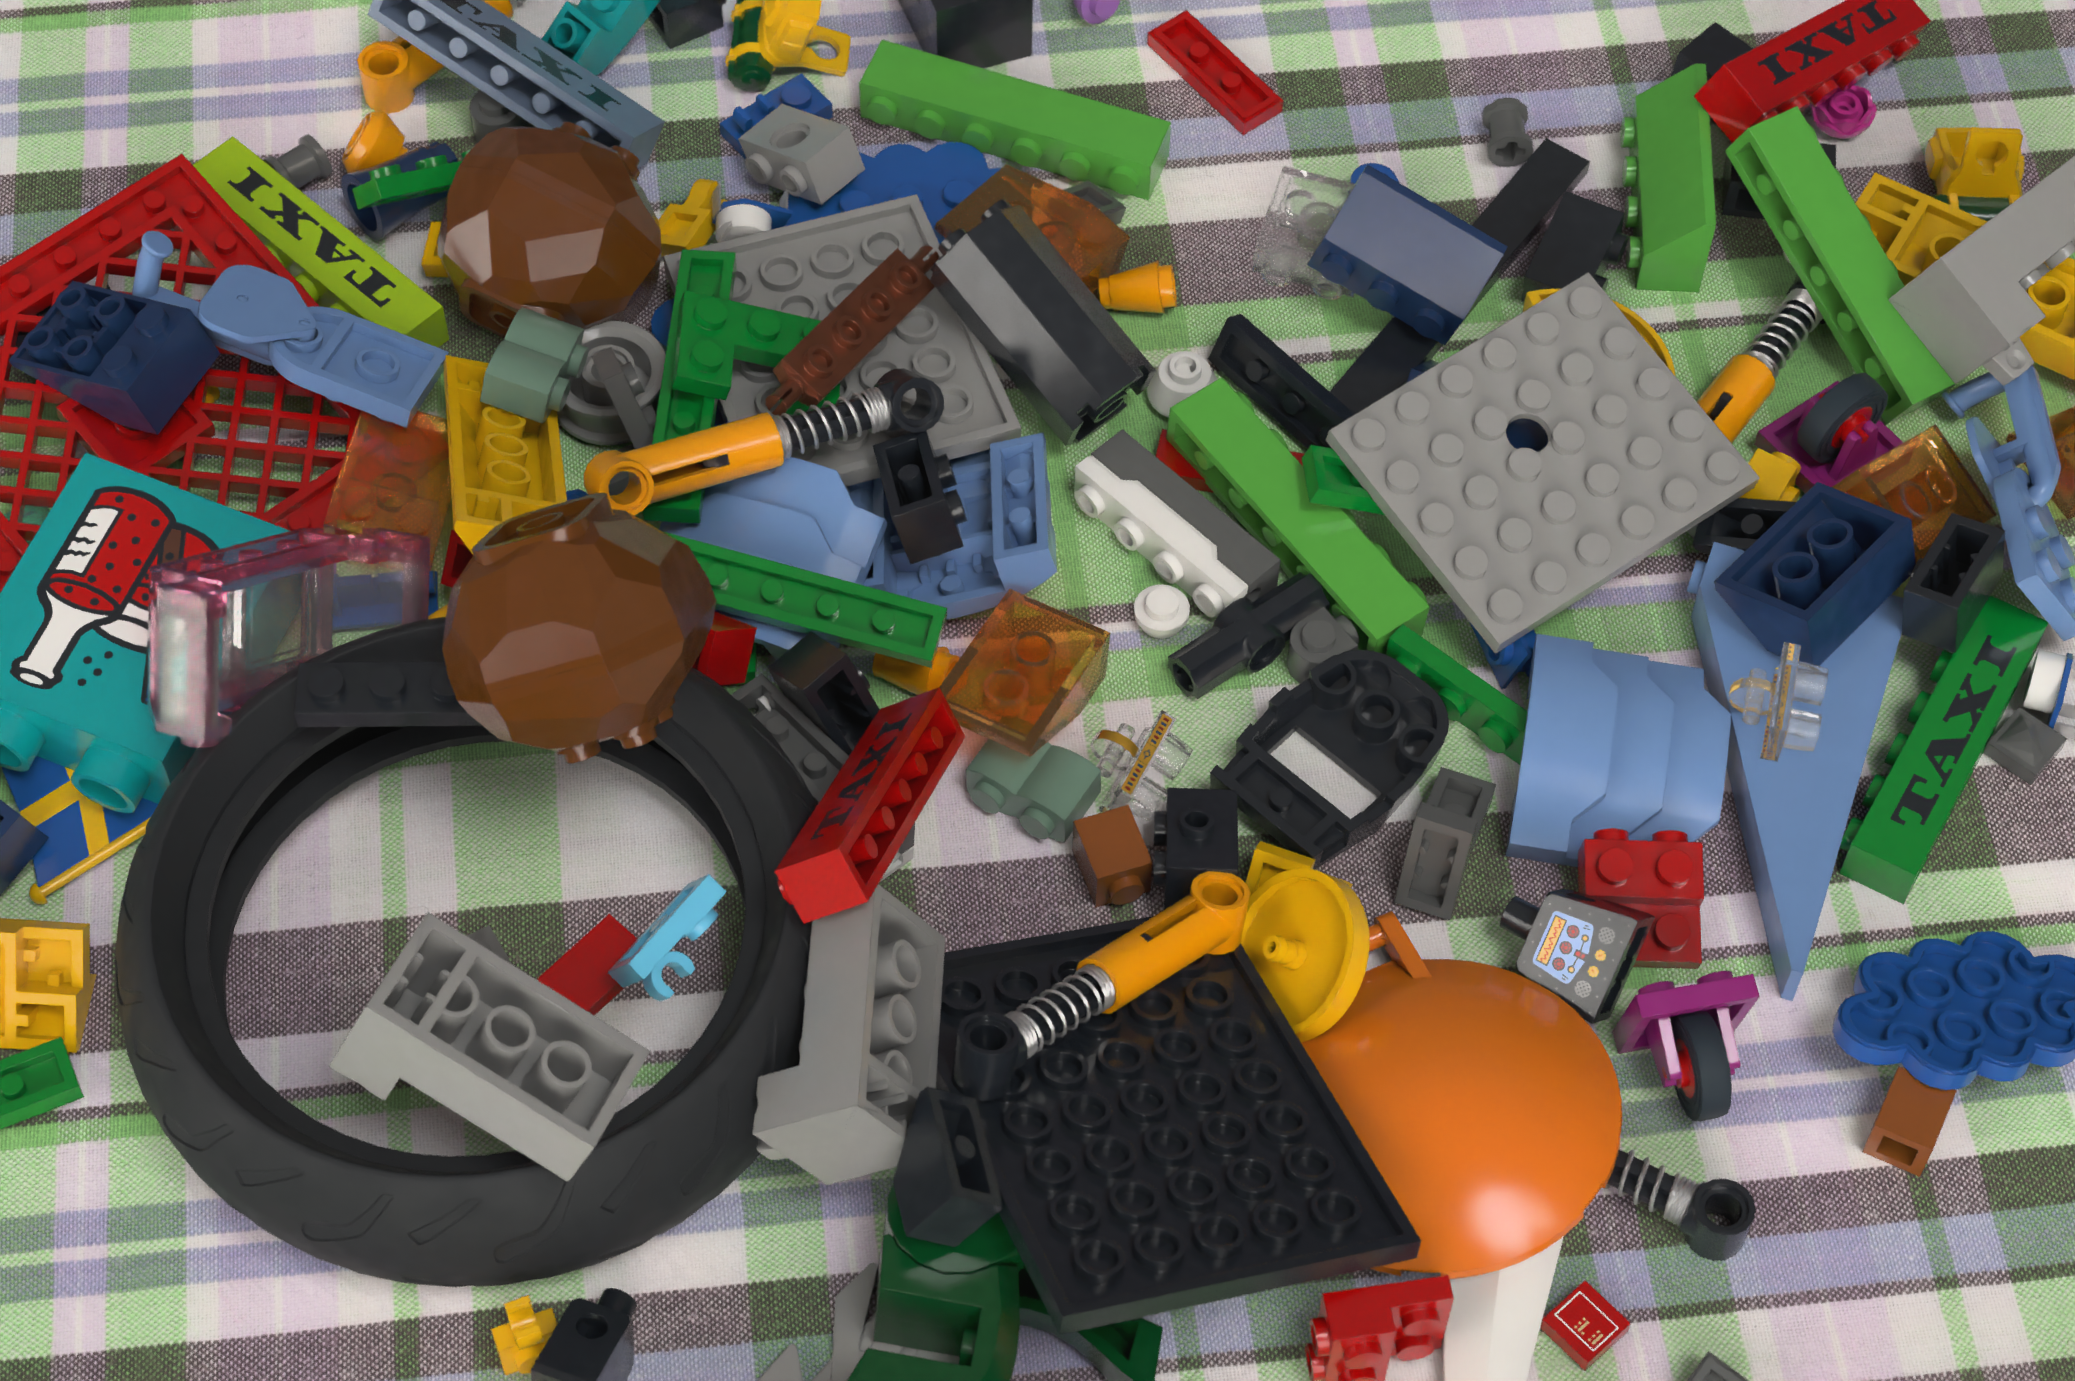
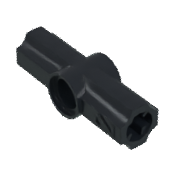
M1299 572L1254 602L1248 598H1240L1231 603L1218 615L1212 629L1168 656V668L1175 679L1176 685L1187 697L1194 696L1196 699H1199L1245 668L1251 673L1266 668L1280 655L1286 642L1290 640L1293 627L1300 620L1322 607H1325L1329 612L1330 603L1323 592L1322 585L1311 574L1304 575Z

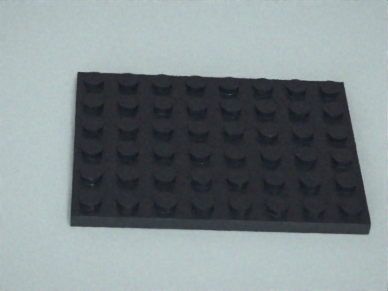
M1152 917L944 952L936 1088L963 1095L953 1085L951 1073L958 1026L967 1015L984 1011L1005 1015L1010 1011H1016L1020 1005L1027 1004L1033 997H1039L1041 992L1051 989L1058 982H1063L1067 976L1074 975L1080 961ZM1241 943L1234 951L1227 954H1205L1111 1014L1100 1013L1097 1016L1091 1015L1086 1023L1079 1022L1075 1030L1067 1029L1065 1036L1062 1038L1055 1037L1054 1043L1051 1045L1044 1044L1041 1051L1036 1052L1035 1055L1027 1059L1025 1065L1015 1070L1012 1088L1005 1096L996 1100H976L1004 1207L998 1213L1059 1335L1417 1258L1421 1244L1420 1237Z

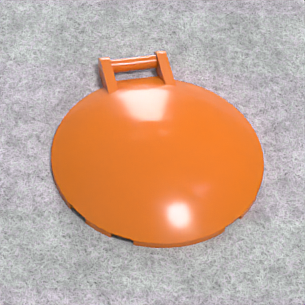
M1392 911L1375 917L1374 925L1369 926V952L1384 946L1392 961L1366 971L1356 997L1338 1022L1318 1037L1301 1042L1421 1239L1416 1259L1370 1269L1396 1276H1402V1271L1440 1273L1441 1276L1449 1275V1279L1494 1272L1520 1263L1542 1252L1574 1228L1583 1219L1584 1210L1595 1198L1600 1188L1606 1187L1612 1174L1620 1149L1622 1099L1611 1059L1589 1024L1569 1004L1550 990L1517 973L1492 965L1453 959L1422 960Z

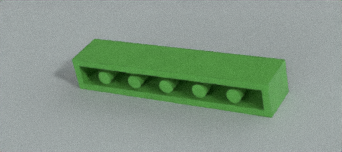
M881 40L859 82L860 113L862 118L873 120L881 125H890L921 134L929 139H938L945 142H963L974 146L981 153L1014 161L1022 166L1035 167L1059 174L1074 181H1090L1097 186L1114 190L1122 195H1131L1149 201L1169 158L1171 122L886 40Z
M1798 106L1749 127L1725 152L1856 374H1868L1888 394L1887 406L1882 414L1885 423L1888 424L1936 400L1942 393L1955 386L1956 384L1889 302L1888 299L1905 287L1898 275L1897 268L1886 256L1871 230L1868 219L1858 209L1844 185L1841 174L1833 167L1817 140L1815 130L1807 123Z
M1221 377L1170 408L1166 439L1205 479V483L1249 533L1280 559V567L1289 578L1299 572L1304 575L1311 574L1322 585L1323 592L1330 603L1329 613L1334 619L1343 615L1354 625L1359 637L1358 650L1375 651L1386 655L1389 637L1402 624L1422 636L1430 607L1422 590L1414 582H1407L1392 565L1388 553L1380 544L1372 543L1357 527L1356 520L1349 509L1309 502L1303 466L1289 452L1288 446L1281 434L1275 429H1269L1255 414L1251 402L1243 393L1235 392Z

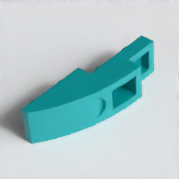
M581 0L578 5L566 1L542 37V40L598 76L628 44L660 0Z

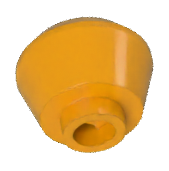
M383 111L369 112L360 122L342 156V162L347 173L373 167L409 151V149L403 147L404 134L387 113Z

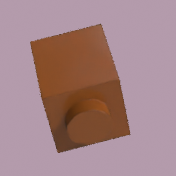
M1129 805L1073 821L1072 851L1095 908L1110 903L1116 905L1128 904L1138 899L1143 893L1151 891L1153 862Z
M1899 1066L1862 1152L1920 1177L1934 1149L1957 1090H1943L1928 1086L1915 1079L1905 1068Z

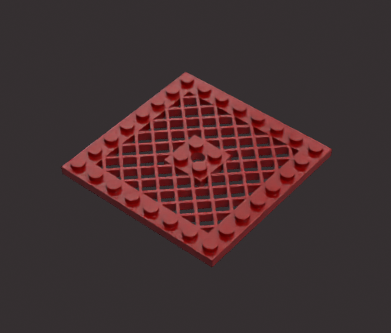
M183 154L175 157L0 266V337L5 334L3 346H0V432L26 435L23 452L0 450V467L19 469L16 487L0 485V502L13 504L9 521L0 512V592L27 550L29 544L26 541H32L41 526L22 523L25 505L53 507L81 461V458H75L78 441L91 455L169 485L179 486L182 490L190 492V488L219 490L217 503L227 507L230 492L259 495L256 512H240L292 531L297 546L308 543H318L324 546L449 461V449L417 414H415L407 428L393 422L383 421L375 415L341 402L329 400L323 395L302 388L284 378L279 372L278 376L250 373L252 360L241 356L239 372L216 370L210 367L196 386L194 401L188 395L158 435L141 430L127 429L39 380L36 381V384L9 381L12 365L8 360L18 349L16 348L18 331L30 332L44 317L35 315L50 305L52 307L59 294L72 281L87 283L96 277L95 286L106 289L109 274L135 277L137 260L127 259L126 257L141 249V239L147 231L163 233L171 240L174 249H181L178 264L163 263L160 280L175 282L173 289L175 293L184 296L186 283L212 286L225 269L235 265H250L290 280L307 307L319 306ZM192 251L206 267L189 266ZM118 291V292H122V293H126V294L132 295V292ZM216 346L221 354L238 355ZM208 386L236 389L233 405L205 403ZM247 390L275 393L273 409L244 407ZM285 395L313 397L312 414L283 411ZM5 398L32 401L30 417L2 415ZM324 399L340 417L322 415ZM45 403L60 404L56 406V410L61 421L42 419ZM212 421L230 423L228 439L211 438L215 435ZM241 424L270 427L267 444L238 441ZM280 428L309 431L306 448L278 445ZM319 432L348 435L346 452L317 449ZM38 436L66 439L63 457L35 454ZM359 437L365 445L356 451ZM196 453L225 456L222 474L193 471ZM184 456L182 469L166 468ZM235 458L263 460L262 477L233 475ZM275 462L303 465L301 482L272 479ZM314 466L330 468L312 480ZM31 472L59 473L56 491L29 488ZM269 496L286 498L267 511Z

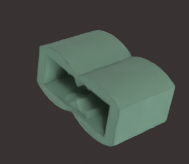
M524 307L520 308L511 322L504 340L496 348L487 366L480 402L540 423H544L547 420L552 409L561 412L570 391V376L578 379L587 361L589 348L581 345L584 329Z
M1002 720L967 767L966 785L967 792L970 794L973 802L984 811L992 814L1000 812L1017 817L1021 826L1036 838H1050L1066 842L1073 832V821L1083 818L1101 793V770L1081 755L1066 748L1051 745L1032 730L1020 724Z

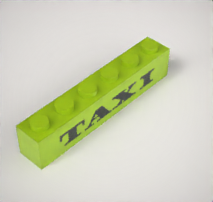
M232 136L193 164L197 171L320 307L334 308L350 313L438 348L449 340L444 308L439 302L235 137Z

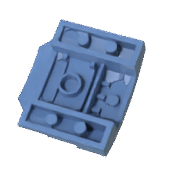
M1043 432L992 443L989 450L949 460L957 485L949 487L948 492L957 489L967 517L966 522L958 524L964 547L914 564H910L891 518L881 478L847 486L846 488L855 506L885 518L888 522L864 586L946 607L947 620L978 613L1004 604L1031 591L1057 572L1056 539L1051 520L1050 483L1047 474L1046 439Z
M786 457L783 465L780 467L705 488L700 524L662 521L659 530L864 585L888 522L885 518L855 506L837 470L798 458ZM715 610V612L757 627L754 642L763 644L776 660L807 635ZM823 639L828 643L832 644L833 646L839 648L840 643Z
M1537 634L1533 646L1526 697L1529 700L1518 783L1512 803L1505 856L1578 867V851L1584 839H1593V833L1597 830L1608 828L1623 829L1628 831L1629 840L1652 841V834L1659 831L1677 830L1687 833L1688 842H1695L1718 825L1725 784L1731 713L1704 689V669L1649 661L1647 656L1594 649V642Z

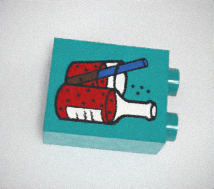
M85 452L0 592V766L14 771L25 772L29 770L36 756L73 770L71 782L75 788L90 800L113 811L133 813L142 798L159 804L165 791L193 753L231 713L239 709L307 588L294 533Z

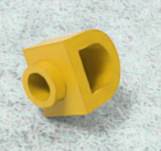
M1757 448L1748 464L1760 479L1752 490L1739 498L1797 502L1800 490L1795 488V481L1801 470L1800 464L1784 453L1773 452L1770 454Z

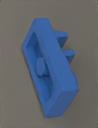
M801 73L767 94L757 95L756 102L746 108L736 107L732 116L720 122V134L746 160L738 138L781 104L829 120L833 117L832 103Z

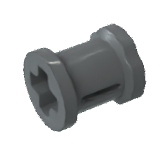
M1509 97L1497 99L1487 105L1482 112L1484 127L1489 129L1490 141L1487 145L1488 159L1493 164L1502 167L1517 166L1526 162L1533 154L1532 139L1525 131V124L1528 120L1527 106L1518 99Z
M309 134L299 138L298 146L278 158L269 156L263 160L296 188L302 187L318 176L322 179L327 178L333 172L325 151Z

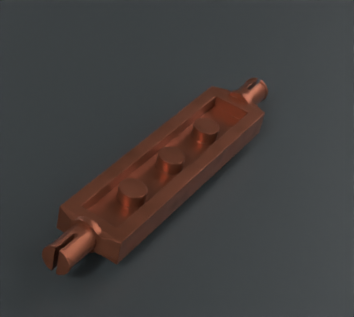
M928 245L922 246L910 260L897 248L777 364L773 372L781 385L766 398L765 403L768 410H770L780 399L783 401L772 414L781 416L797 400L808 407L810 405L817 406L935 288L925 274L939 259L938 252L935 251L926 261L923 260L933 247Z

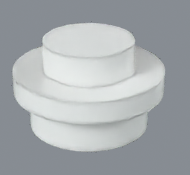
M1159 584L1147 587L1135 599V620L1141 629L1151 637L1160 639L1172 637L1186 625L1189 619V601L1183 592L1173 586Z

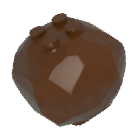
M563 122L561 127H555L552 130L517 126L504 127L487 133L466 154L455 174L447 194L438 236V256L459 296L461 313L473 323L502 338H505L511 322L522 307L578 326L584 330L607 321L632 323L647 306L657 288L662 253L659 221L644 190L637 183V178L640 174L637 168L640 162L638 157L623 147L611 146L609 148L591 139V135L585 129L571 122Z
M595 493L527 512L495 526L472 548L473 557L452 587L447 608L442 651L449 681L460 705L470 716L498 739L555 751L558 755H564L567 763L581 762L597 755L601 751L599 742L610 738L620 740L624 749L638 747L655 739L658 736L655 726L674 715L671 707L676 702L674 695L704 648L714 619L716 606L714 592L707 575L689 546L627 511L612 509L606 493Z

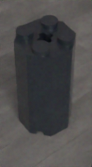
M1001 199L984 212L980 218L982 222L968 232L964 228H960L943 240L938 247L943 256L931 267L933 273L930 281L1063 444L1067 446L1072 444L1075 438L1078 441L1086 439L1116 417L1127 407L1124 402L1128 396L1126 392L1131 388L1138 396L1148 387L1156 370L1021 206L1012 207L1006 199Z

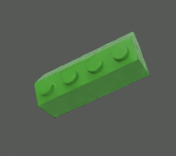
M1695 63L1635 97L1631 117H1623L1620 145L1621 148H1629V156H1625L1623 162L1622 185L1623 187H1631V196H1627L1625 201L1624 226L1633 227V236H1629L1626 247V267L1635 268L1636 290L1699 292L1716 228L1709 114L1694 97L1707 82L1706 64Z

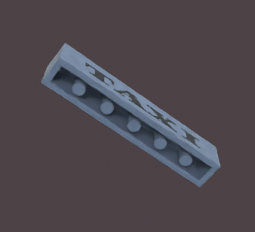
M483 0L372 1L368 12L370 17L535 127L552 130L555 127H561L563 122H571L585 129L591 135V139L609 148L611 146H620L632 152L640 161L637 168L648 163L665 123L664 120Z

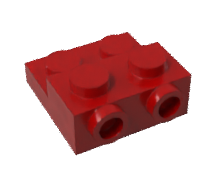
M1608 828L1595 831L1593 839H1584L1578 851V892L1655 916L1633 967L1698 969L1702 963L1700 905L1704 900L1703 843L1688 842L1687 833L1677 830L1659 831L1652 834V841L1629 840V833L1626 830Z
M1449 1275L1322 1293L1318 1317L1310 1318L1312 1343L1305 1344L1306 1364L1310 1380L1385 1381L1391 1356L1397 1355L1400 1360H1417L1430 1355L1435 1349H1441L1454 1301Z

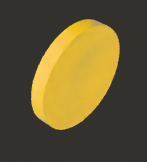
M1294 868L1271 877L1250 896L1240 943L1300 1042H1305L1318 1037L1330 1029L1352 1004L1365 975L1369 956L1370 936L1364 907L1349 885L1321 871L1310 868Z

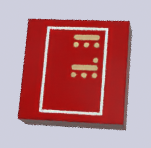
M1585 1280L1542 1319L1540 1329L1586 1371L1628 1332L1631 1323Z

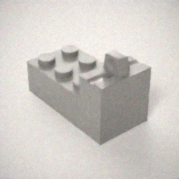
M2075 156L1940 257L1888 299L1955 384L1959 383L1980 366H1983L2005 386L2034 364V360L2021 341L2020 336L2046 316L2025 290L2041 279L2050 269L2055 268L2075 252Z
M879 884L868 902L812 921L807 983L804 987L803 1030L799 1043L800 1064L799 1066L758 1077L756 1094L758 1107L754 1115L753 1134L758 1137L757 1151L770 1160L789 1158L826 1185L897 1167L918 1095L927 1086L936 1088L945 937Z
M427 912L367 1003L329 1067L346 1078L358 1082L366 1090L384 1101L399 1078L569 1182L595 1148L649 1055L650 1050Z

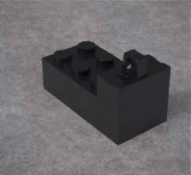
M898 0L924 52L984 69L1032 56L1033 0Z

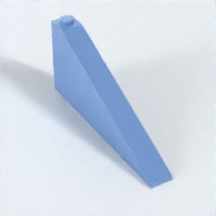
M1714 542L1707 563L1696 560L1687 592L1697 595L1691 619L1708 691L1731 713L1727 772L1780 997L1793 1001L1807 963L1901 637L1903 598L1891 594L1815 671H1812L1767 651L1715 590L1714 581L1745 551ZM1777 676L1787 678L1776 755L1775 759L1763 757ZM1730 693L1734 698L1748 705H1770L1768 715H1749L1738 711L1729 702Z

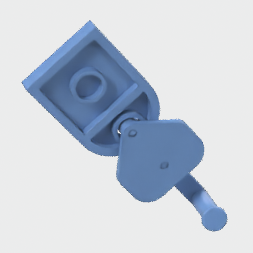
M147 231L142 236V247L137 260L132 295L191 309L215 346L264 365H273L284 378L302 388L323 395L329 400L341 402L375 415L383 421L393 422L407 428L444 371L443 363L445 355H449L448 351L338 309L319 306L307 307L290 280L255 266L235 265L225 269L200 302L160 287L159 282L164 258L172 254L173 244L166 235L158 231Z
M2032 365L2019 377L2003 386L1988 372L1964 383L1950 393H1942V397L1958 418L1962 419L1965 417L1964 412L1971 407L2005 391L2017 439L2001 446L1976 416L1966 420L1968 439L1974 460L1999 511L2002 528L2005 530V541L2015 583L2061 639L2066 641L2075 637V579L2071 577L2069 567L2075 565V558L2067 540L2062 534H2059L2052 514L2046 504L2051 499L2057 485L2061 463L2039 376ZM2026 462L2029 475L2021 468H2016V466Z

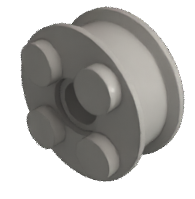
M607 321L584 330L581 345L589 348L587 361L578 379L570 376V391L561 412L557 411V417L561 426L580 440L598 445H619L632 441L591 356L612 347L620 366L631 361L645 391L635 396L641 410L652 405L657 415L666 354L659 341L645 329L627 322Z

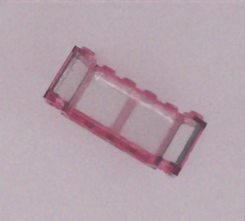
M300 528L149 567L148 710L155 731L181 737V743L185 746L199 748L215 746L219 744L220 737L226 736L232 731V719L225 714L218 713L219 711L234 712L240 709L258 691L298 666L299 663H304L334 647L371 633L428 619L430 537L386 528H362V534H343L340 536L324 533L323 528Z

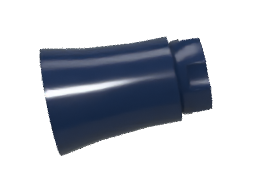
M436 141L426 147L418 146L398 157L373 167L343 175L341 186L345 202L354 220L368 237L375 241H380L409 218L445 199L448 191L358 210L352 189L370 181L369 172L378 168L400 164L402 173L417 170L416 162L439 155H446L448 163L458 162L456 155L446 143L441 144Z

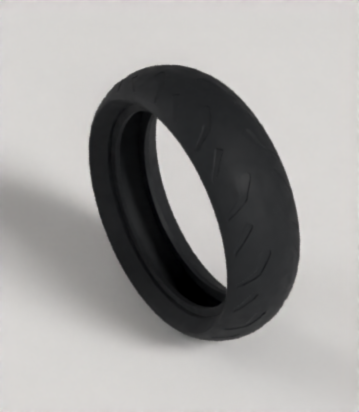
M446 617L420 620L383 629L334 647L304 663L445 662L442 646ZM298 665L262 688L247 700L240 709L231 713L193 753L169 785L147 823L146 833L138 844L130 865L118 920L115 950L116 996L127 1054L145 1100L166 1136L195 1173L232 1208L271 1235L317 1259L360 1274L409 1284L445 1287L471 1285L499 1286L554 1277L596 1265L637 1248L652 1237L661 1235L682 1223L703 1205L720 1195L759 1156L760 1152L757 1151L758 1137L753 1134L754 1115L758 1107V1098L756 1096L758 1077L799 1066L800 1064L799 1043L803 1030L804 987L807 983L812 921L803 924L794 906L783 898L778 886V877L775 870L817 805L802 776L774 736L744 704L735 699L713 679L692 667L674 695L676 702L671 706L674 715L655 726L658 734L655 739L638 747L624 749L620 740L610 738L599 742L601 751L595 756L610 760L634 771L659 786L682 804L708 831L726 858L737 881L745 906V923L741 950L728 989L717 1012L701 1037L682 1060L657 1084L629 1105L614 1113L595 1148L569 1182L517 1150L489 1155L439 1156L415 1154L380 1147L347 1136L313 1119L288 1102L271 1087L242 1054L230 1033L227 1019L225 993L227 959L238 917L245 899L261 870L280 844L303 820L342 790L389 765L416 755L447 747L510 741L498 739L482 725L298 727L294 716Z

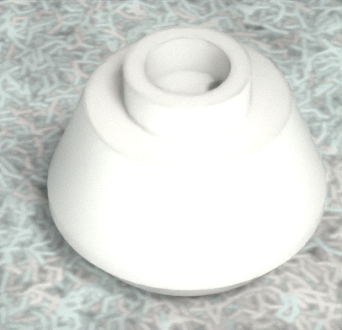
M1179 351L1165 357L1155 369L1156 372L1147 387V396L1154 409L1169 418L1172 406L1218 379L1207 360L1201 355L1189 351Z

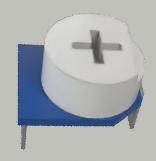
M721 183L717 185L712 193V223L716 226L715 236L717 242L784 227L792 216V210L788 209V190L779 199V207L746 198L726 201L721 204Z
M2038 649L2029 674L2022 707L2049 713L2047 726L2062 736L2075 740V726L2056 721L2058 715L2075 719V705L2063 703L2070 670H2075V656L2071 653H2067L2065 656Z

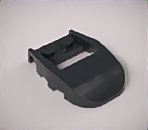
M1345 651L1326 659L1312 668L1309 678L1289 691L1286 687H1283L1269 700L1267 711L1254 726L1250 723L1236 740V755L1223 770L1216 765L1210 772V789L1237 790V808L1290 851L1316 859L1313 868L1315 870L1376 833L1409 796L1437 759L1448 733V713L1436 691L1397 660L1375 651ZM1296 731L1377 795L1378 798L1362 813L1360 812L1350 819L1275 759L1271 753Z

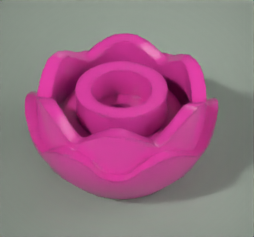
M1853 85L1844 92L1838 89L1830 98L1817 107L1811 104L1812 116L1818 128L1827 135L1838 139L1853 138L1863 133L1872 124L1877 110L1871 93L1857 85Z

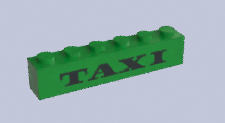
M1990 595L1956 653H1951L1945 649L1942 651L1929 680L1937 683L1932 694L1921 690L1907 718L1908 722L1915 724L1909 736L1899 732L1886 756L1884 763L1893 766L1887 778L1878 774L1875 775L1861 804L1870 810L1864 821L1853 817L1843 835L1840 849L1848 853L1839 874L1899 903H1905L1979 762L1987 743L1991 739L2036 653L2048 625L2046 620Z

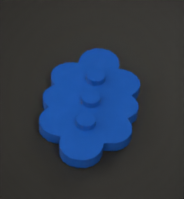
M963 142L939 144L927 152L910 144H895L886 147L874 158L859 152L865 170L822 205L788 194V209L792 210V216L785 226L917 194L940 245L954 231L964 228L968 232L982 222L980 218L984 212L1001 199H1006L1012 207L1020 205L1026 214L1032 218L1036 211V188L1033 181L1020 171L1012 168L988 169L984 155L974 146Z
M1994 931L1973 933L1967 936L1961 945L1939 938L1924 939L1912 947L1908 956L1895 952H1877L1867 956L1859 965L1854 978L1853 991L1855 995L1843 1001L1833 1021L1832 1033L1834 1038L1848 1055L1872 1065L1902 1063L1915 1079L1931 1087L1943 1090L1961 1089L1970 1085L1977 1074L2000 1082L2014 1081L2023 1077L2030 1063L2044 1067H2062L2073 1062L2075 1059V959L2060 954L2034 957L2018 940Z

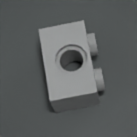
M785 104L778 106L738 138L746 156V169L754 180L760 184H767L783 191L788 190V193L795 197L799 196L821 205L865 170L848 126Z

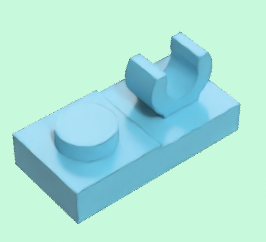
M710 874L688 883L607 973L622 988L643 980L644 988L652 998L658 1001L669 999L674 992L662 979L664 966L671 967L681 978L691 975L695 970L694 964L688 956L681 952L670 950L684 937L694 941L712 925L718 917V913L713 907L727 891Z

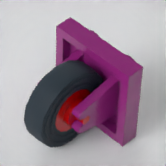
M1866 373L1854 374L1841 382L1836 381L1759 430L1754 443L1756 447L1770 454L1781 452L1795 459L1801 466L1795 484L1804 493L1819 482L1855 497H1858L1907 465L1912 454V450L1879 420L1887 406L1888 394Z
M1718 971L1704 975L1697 979V984L1675 988L1672 981H1661L1646 985L1638 990V994L1634 996L1612 1031L1618 1054L1651 1049L1663 1087H1675L1679 1102L1686 1115L1692 1121L1716 1119L1729 1112L1732 1096L1731 1075H1735V1069L1740 1068L1734 1031L1760 997L1753 974L1733 977L1731 971Z

